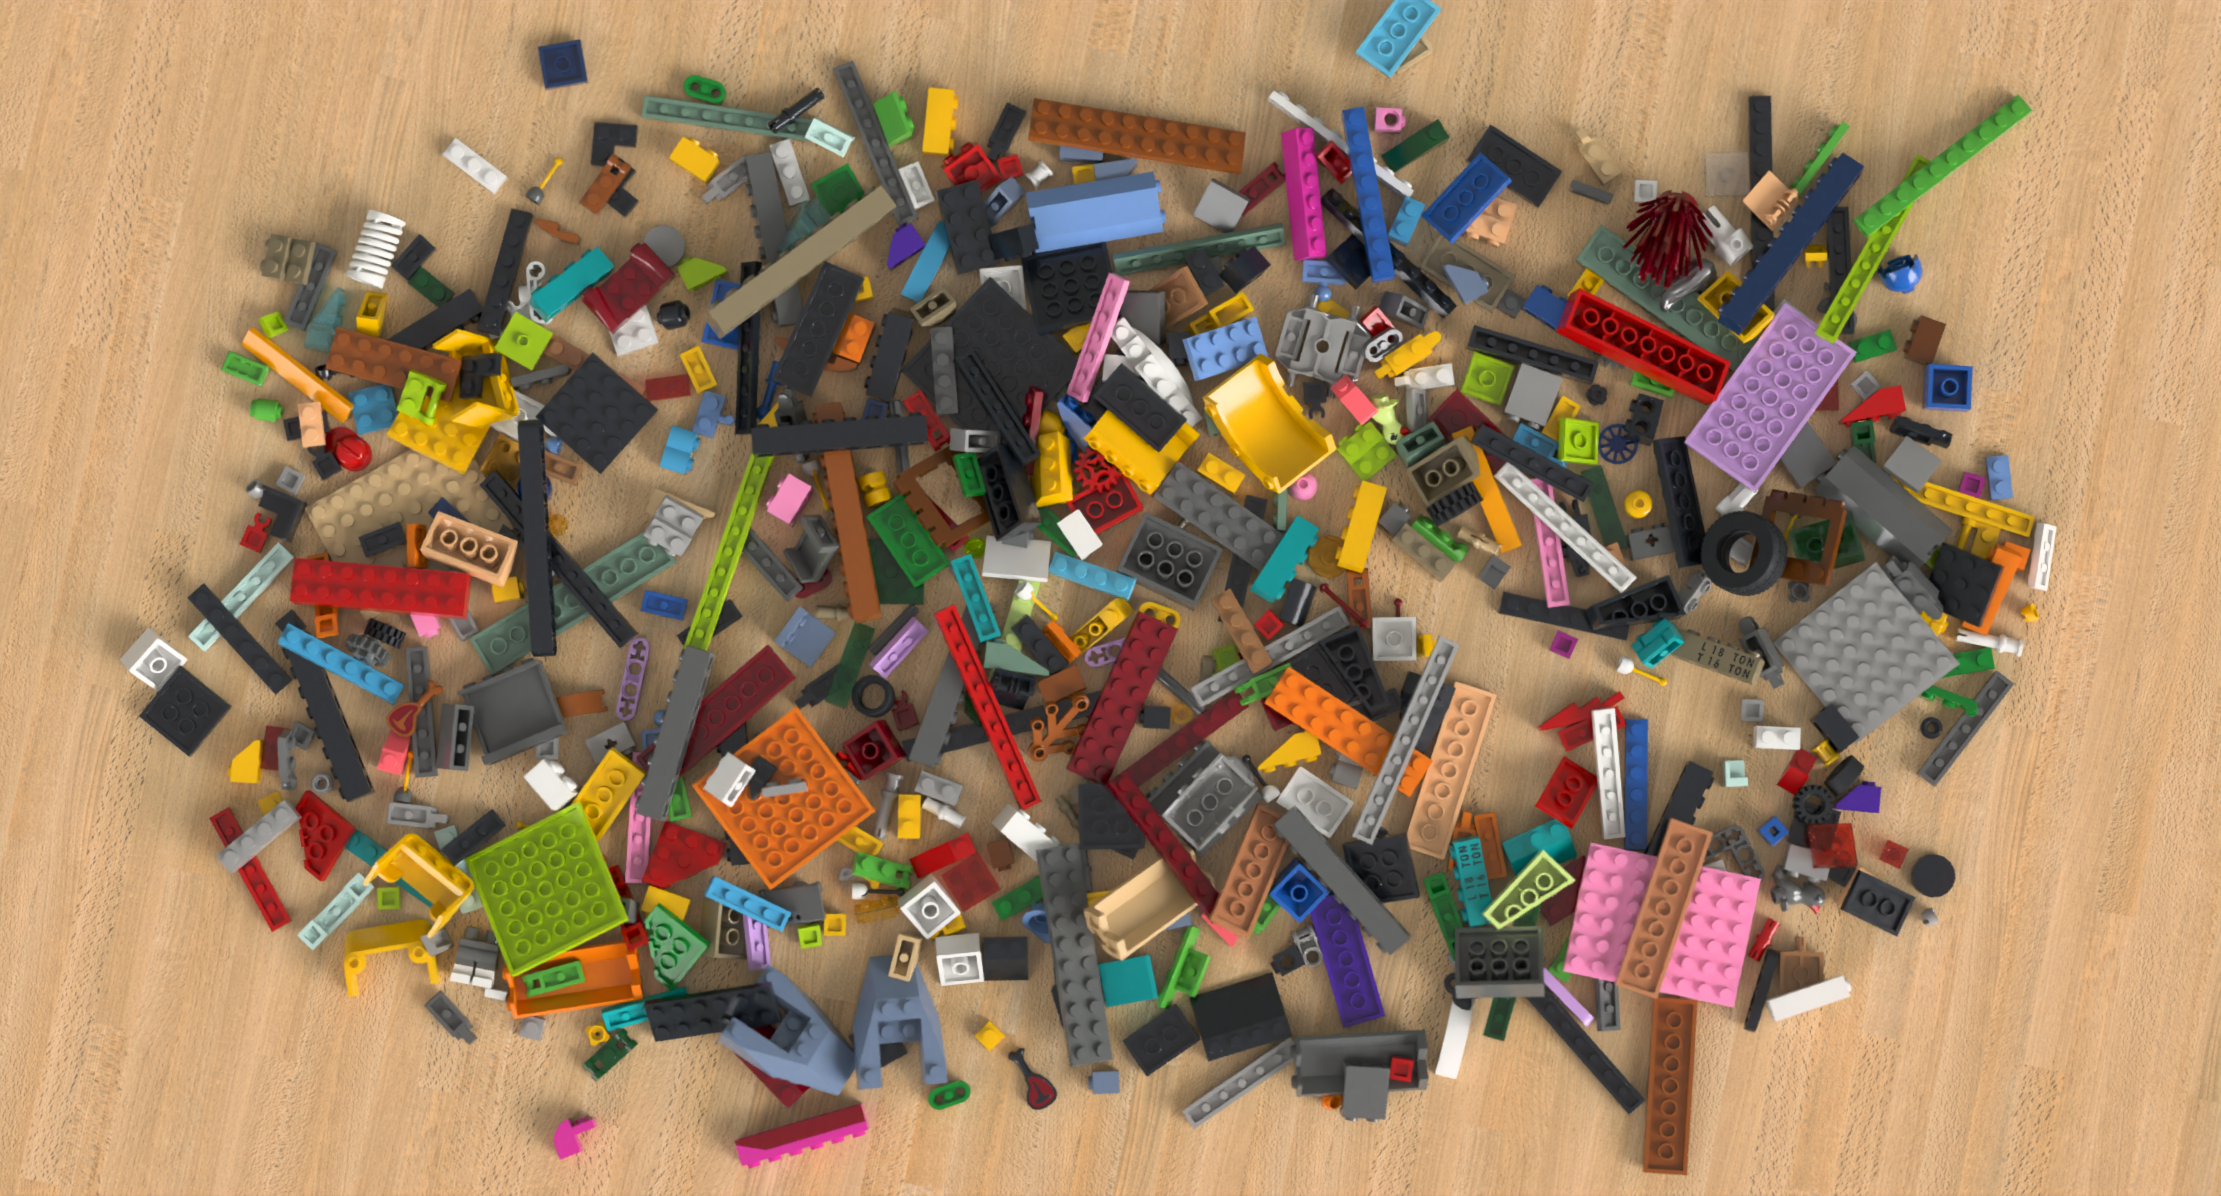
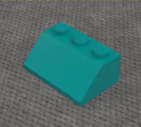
M1552 819L1501 842L1503 852L1515 877L1540 850H1544L1557 864L1577 856L1567 827L1556 819Z

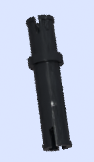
M816 87L789 108L781 110V114L767 123L769 129L773 130L772 132L776 134L786 125L793 124L796 118L825 98L822 90L818 93L820 89Z

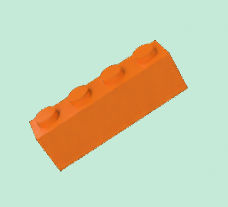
M1997 543L1994 548L1989 549L1986 559L2005 567L1982 627H1977L1960 620L1963 627L1985 636L1991 627L2022 559L2019 552Z

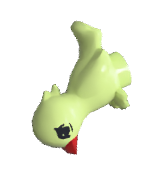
M1386 393L1372 395L1371 403L1378 412L1371 418L1382 424L1379 430H1381L1380 433L1388 443L1396 445V441L1404 438L1410 432L1409 429L1403 427L1395 418L1394 406L1399 402V399L1389 400Z

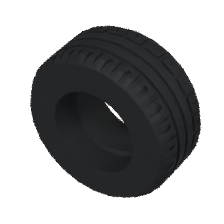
M1734 511L1718 518L1708 528V532L1705 533L1704 541L1701 544L1700 559L1707 577L1719 588L1739 596H1754L1770 589L1780 579V575L1783 574L1787 564L1788 548L1781 530L1772 521L1750 511ZM1752 534L1756 537L1759 544L1758 557L1748 570L1736 573L1730 566V550L1739 538Z

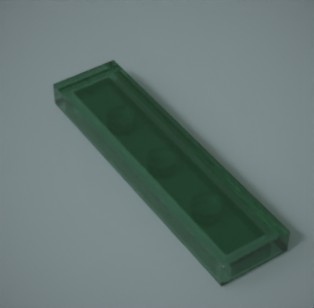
M1599 465L1581 471V476L1594 483L1588 498L1604 545L1617 541L1620 550L1629 547L1602 466Z
M856 621L854 622L825 702L843 709L846 708L874 634V628L862 623H856Z

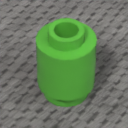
M258 398L251 402L250 417H255L256 420L277 422L283 416V406L280 405V401Z

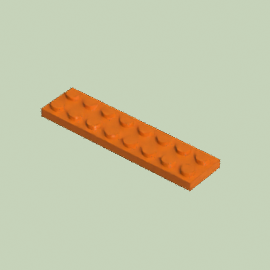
M1288 666L1264 702V704L1377 776L1394 738L1393 734ZM1414 749L1397 790L1410 797L1433 760Z

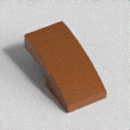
M536 219V224L549 235L563 242L579 245L580 236L578 234L560 231L561 225L558 222Z

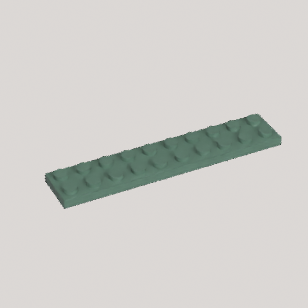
M1600 225L1575 261L1604 279L1606 283L1691 343L1730 361L1729 370L1734 373L1760 337L1757 336L1743 343L1727 327L1719 323L1718 319L1697 300L1700 296L1697 292L1684 296L1672 304L1667 313L1663 312L1660 309V302L1655 300V297L1660 296L1666 290V288H1663L1666 270L1664 269L1660 285L1654 284L1655 280L1650 278V273H1648L1645 282L1642 283L1639 278V272L1645 259L1637 267L1636 262L1640 256L1638 253L1635 260L1630 263L1635 248L1629 245L1625 250H1622L1626 242L1603 225Z
M644 532L583 568V570L612 603L678 563L674 556L666 553L665 547L657 544V546L649 544L646 541V537L643 536ZM563 582L553 587L556 637L591 616ZM528 603L469 638L490 674H497L532 652Z

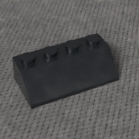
M997 444L979 457L977 461L986 489L982 497L996 541H1003L1028 533L1042 524L1025 467L1020 466L1008 445Z

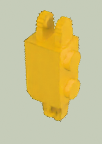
M1434 331L1424 337L1419 334L1385 356L1380 362L1382 367L1374 372L1377 380H1380L1387 374L1390 378L1397 377L1430 356L1432 353L1431 349L1436 344L1438 345L1442 339L1441 333Z

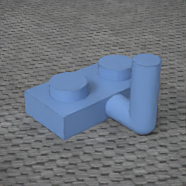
M709 391L704 392L692 429L693 432L713 439L718 422L729 426L735 425L736 420L733 416L721 414L726 397Z

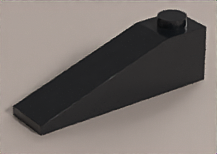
M1408 671L1401 690L1402 712H1400L1399 716L1401 720L1421 676L1411 671ZM1445 683L1441 686L1414 748L1423 755L1449 709L1456 690L1455 687Z

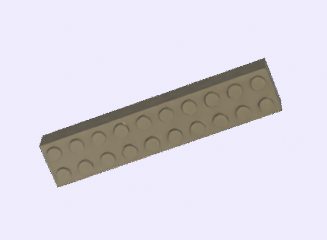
M873 186L863 193L862 200L858 201L856 198L846 206L844 213L841 214L840 211L835 213L826 222V226L821 224L816 227L810 234V238L807 239L804 236L795 243L792 251L786 249L777 256L778 258L774 264L770 261L764 265L758 272V276L755 277L752 274L745 279L739 290L737 287H734L726 294L722 302L718 299L712 303L706 310L707 315L704 319L719 339L890 215L896 208V204L884 188L879 186L876 189Z

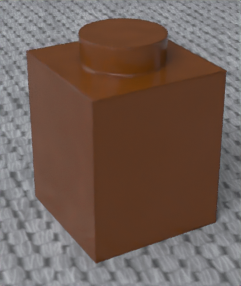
M1008 838L987 843L993 869L998 868L999 872L1012 869L1010 864L1015 862Z

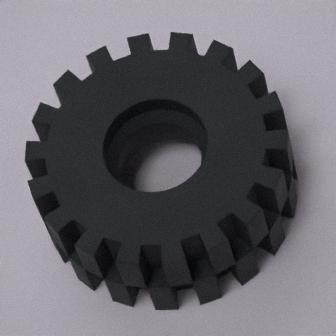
M1472 481L1430 505L1426 510L1436 527H1439L1482 502L1483 498Z

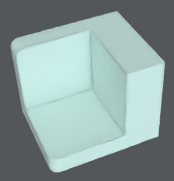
M1743 760L1722 761L1723 787L1748 786V777H1745Z

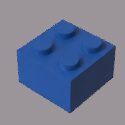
M1926 365L1924 367L1922 410L1967 412L1971 410L1973 366Z

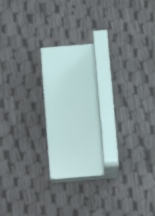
M820 118L813 119L805 135V138L842 157L845 156L851 142L856 138Z

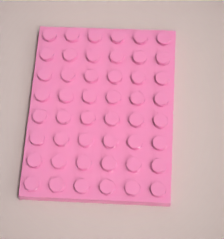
M1589 842L1562 971L1612 982L1616 981L1657 859L1656 856ZM1701 867L1660 992L1734 1007L1761 879Z

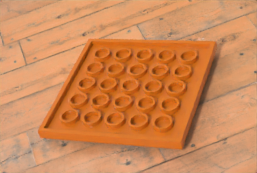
M797 706L733 755L750 767L760 755L777 767L768 783L779 782L781 786L787 785L788 780L801 778V782H807L808 791L763 797L761 791L756 800L753 801L748 782L731 807L703 789L707 779L713 775L717 767L692 785L770 890L876 811Z

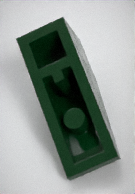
M1439 119L1384 153L1382 158L1388 168L1396 173L1445 144L1450 137Z

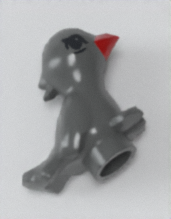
M1777 865L1772 873L1776 884L1775 887L1770 889L1774 904H1780L1781 910L1785 912L1789 909V905L1802 903L1817 914L1826 899L1823 889L1813 885L1811 882H1808V884L1803 882L1804 888H1800L1795 883L1787 880L1783 876L1782 866Z

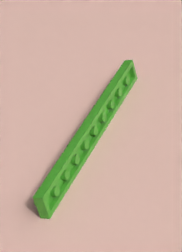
M2017 95L1855 218L1853 223L1868 238L2031 114V108Z

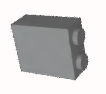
M1522 363L1518 369L1502 414L1507 415L1506 419L1518 423L1521 420L1526 422V426L1532 429L1539 430V427L1544 428L1562 377Z

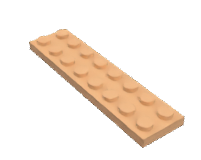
M1457 681L1454 683L1453 687L1456 690L1449 709L1442 720L1430 759L1433 762L1425 773L1406 832L1411 850L1442 860L1445 859L1497 694Z

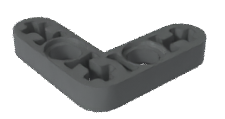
M1732 825L1712 835L1711 840L1717 838L1721 842V847L1718 851H1713L1708 846L1707 851L1710 855H1705L1704 861L1730 849L1743 875L1749 876L1751 874L1750 868L1746 867L1744 869L1743 865L1749 864L1754 860L1755 864L1751 866L1754 870H1759L1757 878L1761 879L1760 882L1764 879V869L1744 830L1740 826ZM1732 829L1739 831L1738 840L1730 839L1727 841L1729 845L1726 846L1725 840L1720 835L1724 833V837L1732 834ZM1743 848L1748 849L1750 852V858L1746 861H1742L1738 856L1739 851Z

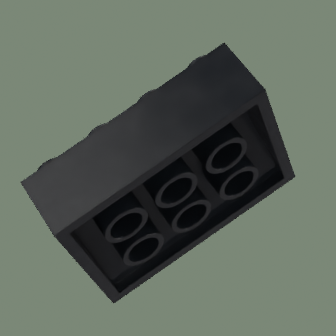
M1273 973L1196 995V997H1189L1208 1062L1292 1036Z

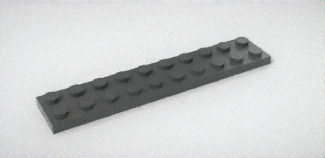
M1079 843L1036 850L1070 1067L1113 1060L1094 937L1088 928L1084 912L1089 905Z

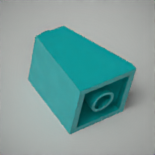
M1149 954L1098 964L1100 981L1103 987V1000L1106 1003V1007L1158 998Z

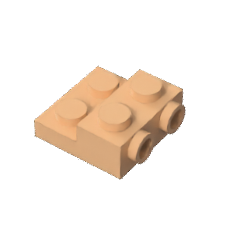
M1495 198L1463 233L1471 240L1478 241L1480 238L1486 240V244L1490 246H1503L1517 204Z

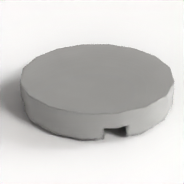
M666 225L657 226L651 229L643 240V243L645 242L669 268L679 264L685 254V241L680 232L673 227Z

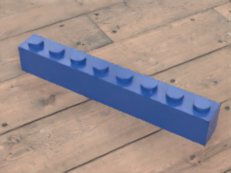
M1364 106L1342 110L1341 118L1372 283L1393 280L1395 273Z

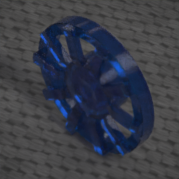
M1612 424L1606 427L1598 438V451L1601 457L1612 464H1624L1630 461L1638 449L1637 442L1626 441V434L1621 436V431L1625 426L1623 424ZM1612 428H1618L1617 435L1614 434ZM1608 430L1612 436L1611 439L1604 435ZM1602 438L1608 441L1609 444L1601 445ZM1634 444L1633 451L1627 448L1626 446ZM1609 447L1610 450L1604 454L1602 448ZM1624 450L1631 454L1628 458L1625 457ZM1612 451L1614 452L1613 460L1607 457ZM1617 453H1620L1623 460L1616 461Z

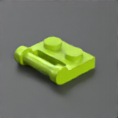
M412 369L409 372L397 411L419 419L425 424L433 425L438 402L447 384ZM429 386H431L434 390L425 413L421 409Z

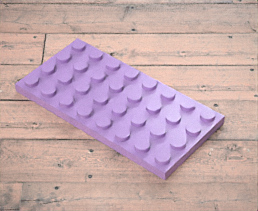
M1784 303L1721 390L1717 401L1711 404L1684 442L1685 445L1754 493H1756L1857 353L1838 339L1833 345L1815 335L1819 326L1787 303Z

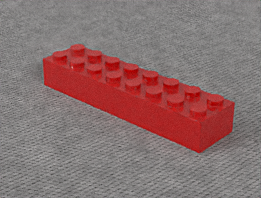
M1581 288L1569 295L1556 329V333L1704 405L1717 401L1731 363Z
M295 558L290 601L298 605L467 620L472 577L468 573Z

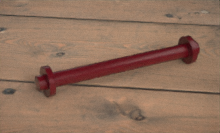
M1327 583L1320 585L1319 591L1328 594L1360 623V628L1368 626V619H1362L1328 588L1329 585Z

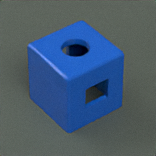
M1771 816L1756 829L1769 846H1774L1789 833L1776 816ZM1772 827L1776 831L1774 835L1769 831Z

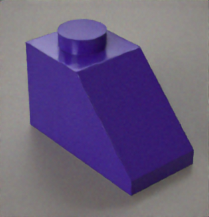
M906 223L895 229L896 233L892 237L887 261L890 271L922 251L925 247V243L911 223L909 225H906Z
M1862 781V785H1855L1838 799L1832 809L1879 813L1881 787L1875 786L1876 782Z

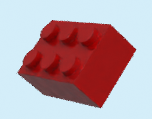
M1119 472L1121 477L1114 478L1117 482L1116 485L1109 484V491L1102 487V493H1099L1098 488L1090 492L1089 488L1074 496L1073 500L1066 502L1071 513L1080 510L1096 535L1144 511L1128 478L1122 472Z

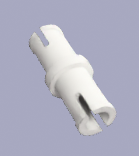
M929 796L922 805V809L938 816L939 820H945L959 829L966 819V816L950 809L949 805L945 804L944 806Z

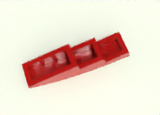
M1619 691L1603 703L1598 697H1595L1581 708H1578L1576 703L1573 702L1537 727L1539 731L1555 729L1592 717L1591 710L1610 708L1625 699V697Z

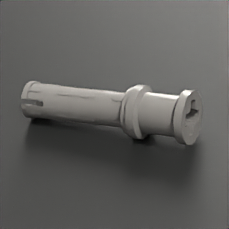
M891 772L885 773L887 779L884 789H881L880 792L883 798L872 836L878 837L881 828L879 838L883 839L886 838L895 799H898L900 795L898 791L901 781L905 778V776Z

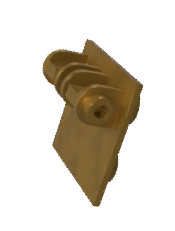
M500 433L479 471L489 476L495 470H498L516 491L521 483L518 442Z

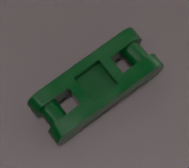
M624 1028L582 1065L585 1070L588 1069L593 1075L592 1078L595 1082L638 1045L634 1039L631 1040L629 1038L628 1032ZM619 1041L625 1045L622 1050L616 1045ZM598 1060L604 1065L600 1070L594 1064Z

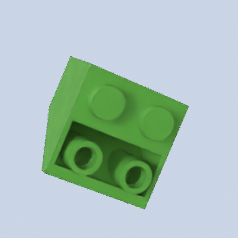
M894 91L873 104L889 148L913 139L912 132H915L910 115L905 116V112L908 110L902 95L898 97L897 92Z

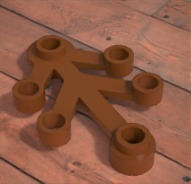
M1076 692L1072 695L1070 700L1072 706L1057 723L1056 714L1058 707L1054 701L1045 703L1044 710L1047 714L1048 734L1042 740L1041 731L1044 729V723L1041 718L1035 717L1030 721V726L1033 730V742L1028 748L1030 759L1040 762L1053 753L1064 752L1067 755L1073 754L1076 746L1072 740H1066L1060 744H1050L1055 739L1081 736L1082 733L1080 731L1085 728L1086 724H1079L1077 727H1065L1079 711H1084L1088 708L1089 699L1085 693ZM1084 701L1082 705L1078 706L1079 702ZM1050 706H1054L1053 710L1048 711ZM1040 722L1038 727H1034L1035 723ZM1068 745H1072L1070 749H1066ZM1038 750H1042L1041 753L1036 754Z

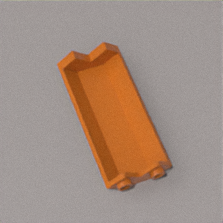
M624 940L574 947L515 977L510 975L505 962V967H502L503 979L508 981L510 988V997L506 998L508 1011L511 1010L514 1019L643 1000L642 975H640L638 948L628 951ZM581 961L585 982L529 998L526 997L525 991H527L525 983L522 982V976ZM539 979L533 980L535 988L541 987Z

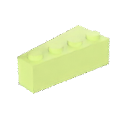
M1540 850L1481 914L1497 929H1501L1575 880L1544 850Z

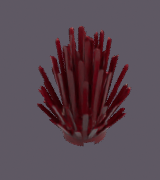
M1668 190L1654 200L1639 204L1638 206L1646 207L1639 209L1636 213L1644 212V214L1631 221L1626 229H1629L1628 232H1631L1647 219L1649 220L1623 245L1622 250H1625L1646 230L1630 259V263H1632L1638 253L1640 254L1636 262L1637 267L1645 259L1639 272L1640 281L1644 283L1648 273H1650V278L1655 280L1654 284L1660 285L1663 271L1667 264L1663 288L1669 289L1671 281L1675 282L1677 280V273L1679 278L1682 276L1684 257L1685 276L1688 278L1691 267V237L1701 271L1703 269L1702 257L1695 232L1704 252H1706L1705 244L1708 246L1709 244L1701 226L1710 237L1713 238V234L1703 220H1706V218L1697 208L1698 204L1694 197L1684 191L1677 193Z

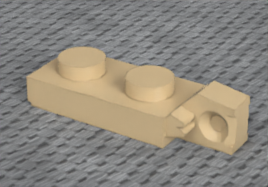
M1583 127L1574 133L1580 142L1577 144L1579 153L1602 185H1605L1621 173V170L1597 137L1593 134L1589 136Z

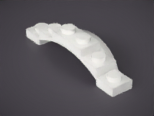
M1124 316L1115 322L1111 337L1146 383L1187 418L1186 423L1189 426L1193 427L1202 420V416L1194 407L1186 382L1166 354L1147 336L1131 327Z

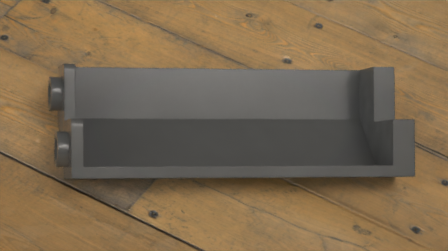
M1853 445L1848 451L1844 449L1837 456L1836 459L1839 462L1828 474L1823 472L1816 480L1818 485L1813 491L1820 497L1826 498L1827 501L1828 499L1844 501V510L1847 511L1846 519L1890 557L1894 555L1901 563L1913 562L1919 569L1953 530L1856 446Z
M1425 1030L1295 1037L1294 1045L1290 1046L1291 1059H1294V1076H1291L1292 1089H1296L1297 1097L1343 1094L1344 1085L1343 1061L1387 1063L1389 1068H1391L1392 1056L1394 1055L1414 1059L1411 1082L1389 1079L1388 1092L1427 1090L1429 1078L1426 1064L1428 1051Z

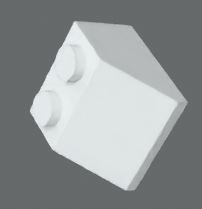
M149 627L120 659L128 671L158 692L180 665L183 666L188 660L168 641Z
M932 873L898 899L900 909L926 939H929L961 913L945 888Z
M979 933L936 937V954L941 986L984 982Z

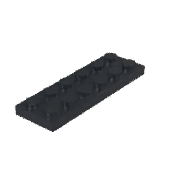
M824 262L772 377L773 381L788 386L809 397L813 396L865 278L829 262Z
M1685 436L1652 441L1678 568L1702 565L1700 552L1701 544L1704 541L1703 537H1705L1688 447L1684 444Z
M772 982L646 1000L644 1004L655 1042L723 1032L733 1017L749 1028L778 1024L782 1021Z

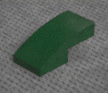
M1873 420L1850 423L1851 447L1853 445L1856 446L1869 459L1877 463L1874 442L1876 441Z

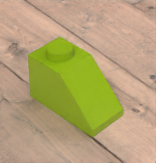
M688 257L680 261L681 265L677 266L690 293L729 274L724 266L697 257L693 259Z

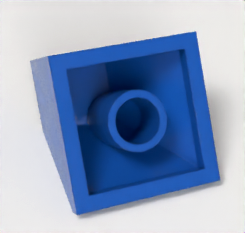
M1295 857L1279 874L1268 894L1297 922L1301 923L1330 892Z

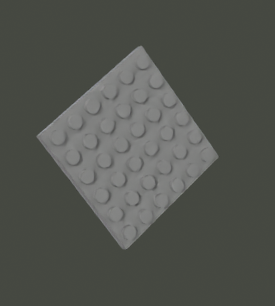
M1874 562L1773 642L1823 705L1827 707L1833 704L1860 737L1855 741V744L1959 665V661L1893 584L1877 562Z

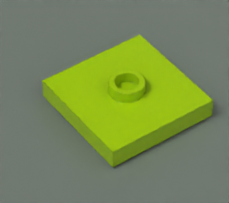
M515 311L494 349L533 371L554 333Z
M1474 351L1460 391L1465 395L1500 407L1515 365Z
M1566 417L1560 418L1558 461L1592 466L1597 465L1599 422Z

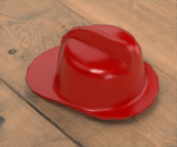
M337 427L327 434L325 438L326 453L332 451L343 468L358 472L364 470L372 460L371 447L355 432L346 427Z

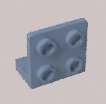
M799 606L774 642L809 667H812L836 632Z

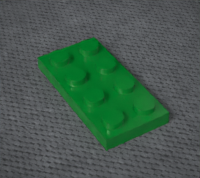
M899 494L866 516V518L914 588H917L951 565L941 548L937 547L930 538V532L926 531L916 518L917 513L914 514L904 501L906 497Z

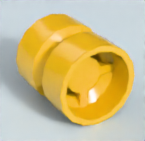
M883 470L857 479L860 490L865 492L863 498L867 508L884 504L893 499L890 488L885 487L887 480Z

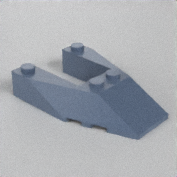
M893 955L870 957L853 1020L857 1090L882 1088L879 1044L919 1041L922 1085L947 1083L946 1059L940 1018L918 964L916 963L910 982L888 976Z
M768 964L754 984L772 982L778 1006L788 1012L771 1039L768 1040L733 1017L717 1041L773 1078H781L790 1081V1083L812 1087V1089L838 1096L856 1068L854 1050L819 1006L787 976Z

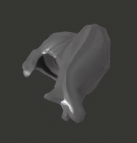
M1703 258L1701 259L1703 269L1700 271L1697 259L1691 261L1688 278L1685 276L1684 265L1682 276L1679 278L1677 273V280L1673 282L1670 288L1666 289L1660 296L1655 297V300L1660 302V309L1667 313L1671 305L1684 296L1700 291L1699 294L1701 295L1717 279L1715 264Z

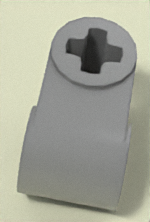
M1311 924L1297 932L1291 931L1294 943L1305 964L1310 967L1319 965L1323 956ZM1309 934V936L1303 939H1299L1300 937ZM1309 951L1318 953L1319 959L1316 963L1308 962L1306 955Z

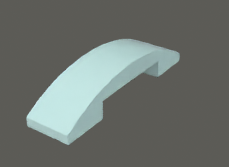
M358 872L314 920H311L297 936L314 950L347 919L375 887L371 883L365 886L363 882L366 878Z

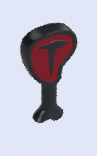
M1019 1048L1017 1052H1009L1008 1059L1017 1063L1028 1085L1026 1096L1028 1105L1034 1110H1041L1051 1105L1058 1095L1054 1085L1044 1076L1035 1074L1030 1070L1024 1060V1048Z

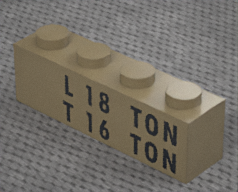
M1688 629L1687 632L1680 630L1679 633L1685 642L1671 653L1675 658L1756 686L1765 663L1759 658L1760 654L1750 650L1747 653L1739 651L1740 647L1728 643L1727 646L1719 644L1720 640L1708 636L1707 639L1699 637L1700 633Z

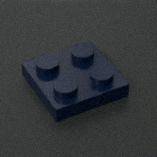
M580 39L538 47L546 90L588 83Z

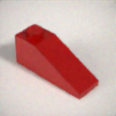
M966 833L909 860L919 879L978 852L970 834Z

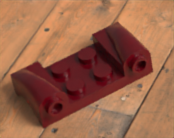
M645 242L634 245L630 250L632 253L630 259L600 287L593 288L591 286L582 294L584 297L582 302L613 335L676 277L675 273Z

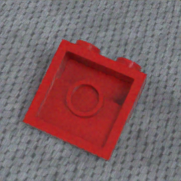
M971 142L965 143L960 148L961 152L956 156L951 154L942 161L944 165L941 166V169L954 186L978 180L982 194L1002 179L976 142L973 144Z

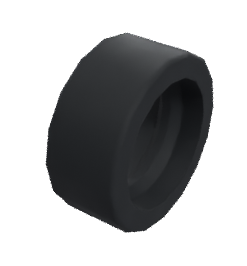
M868 675L856 682L852 689L851 698L853 705L859 712L868 717L877 718L884 716L891 710L895 702V692L889 681L877 675ZM870 684H878L885 691L883 703L875 709H869L862 703V693Z
M1850 755L1829 774L1824 781V785L1834 795L1838 796L1859 777L1864 770V765L1853 755Z

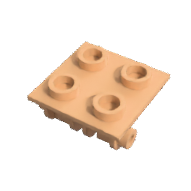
M1769 170L1742 202L1773 231L1799 202V192L1794 188L1789 190Z

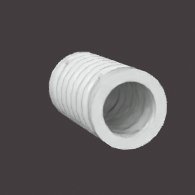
M369 209L366 216L368 222L364 223V230L360 233L362 237L358 239L359 245L355 247L357 253L352 255L354 261L349 263L351 269L346 271L345 276L363 284L382 289L386 280L383 275H387L388 270L376 264L390 267L391 262L378 256L392 260L394 255L383 249L395 252L397 247L385 241L398 244L400 241L399 238L385 232L400 236L403 233L401 229L406 223L390 215ZM381 221H382V222H386V223H391V225H390V226L385 225V224L381 223Z

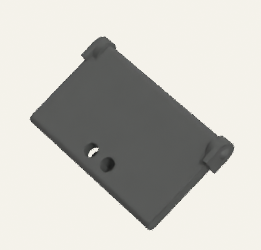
M820 881L805 885L758 891L760 898L791 912L792 920L789 917L786 925L826 920Z

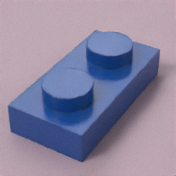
M645 590L641 611L684 621L688 600Z

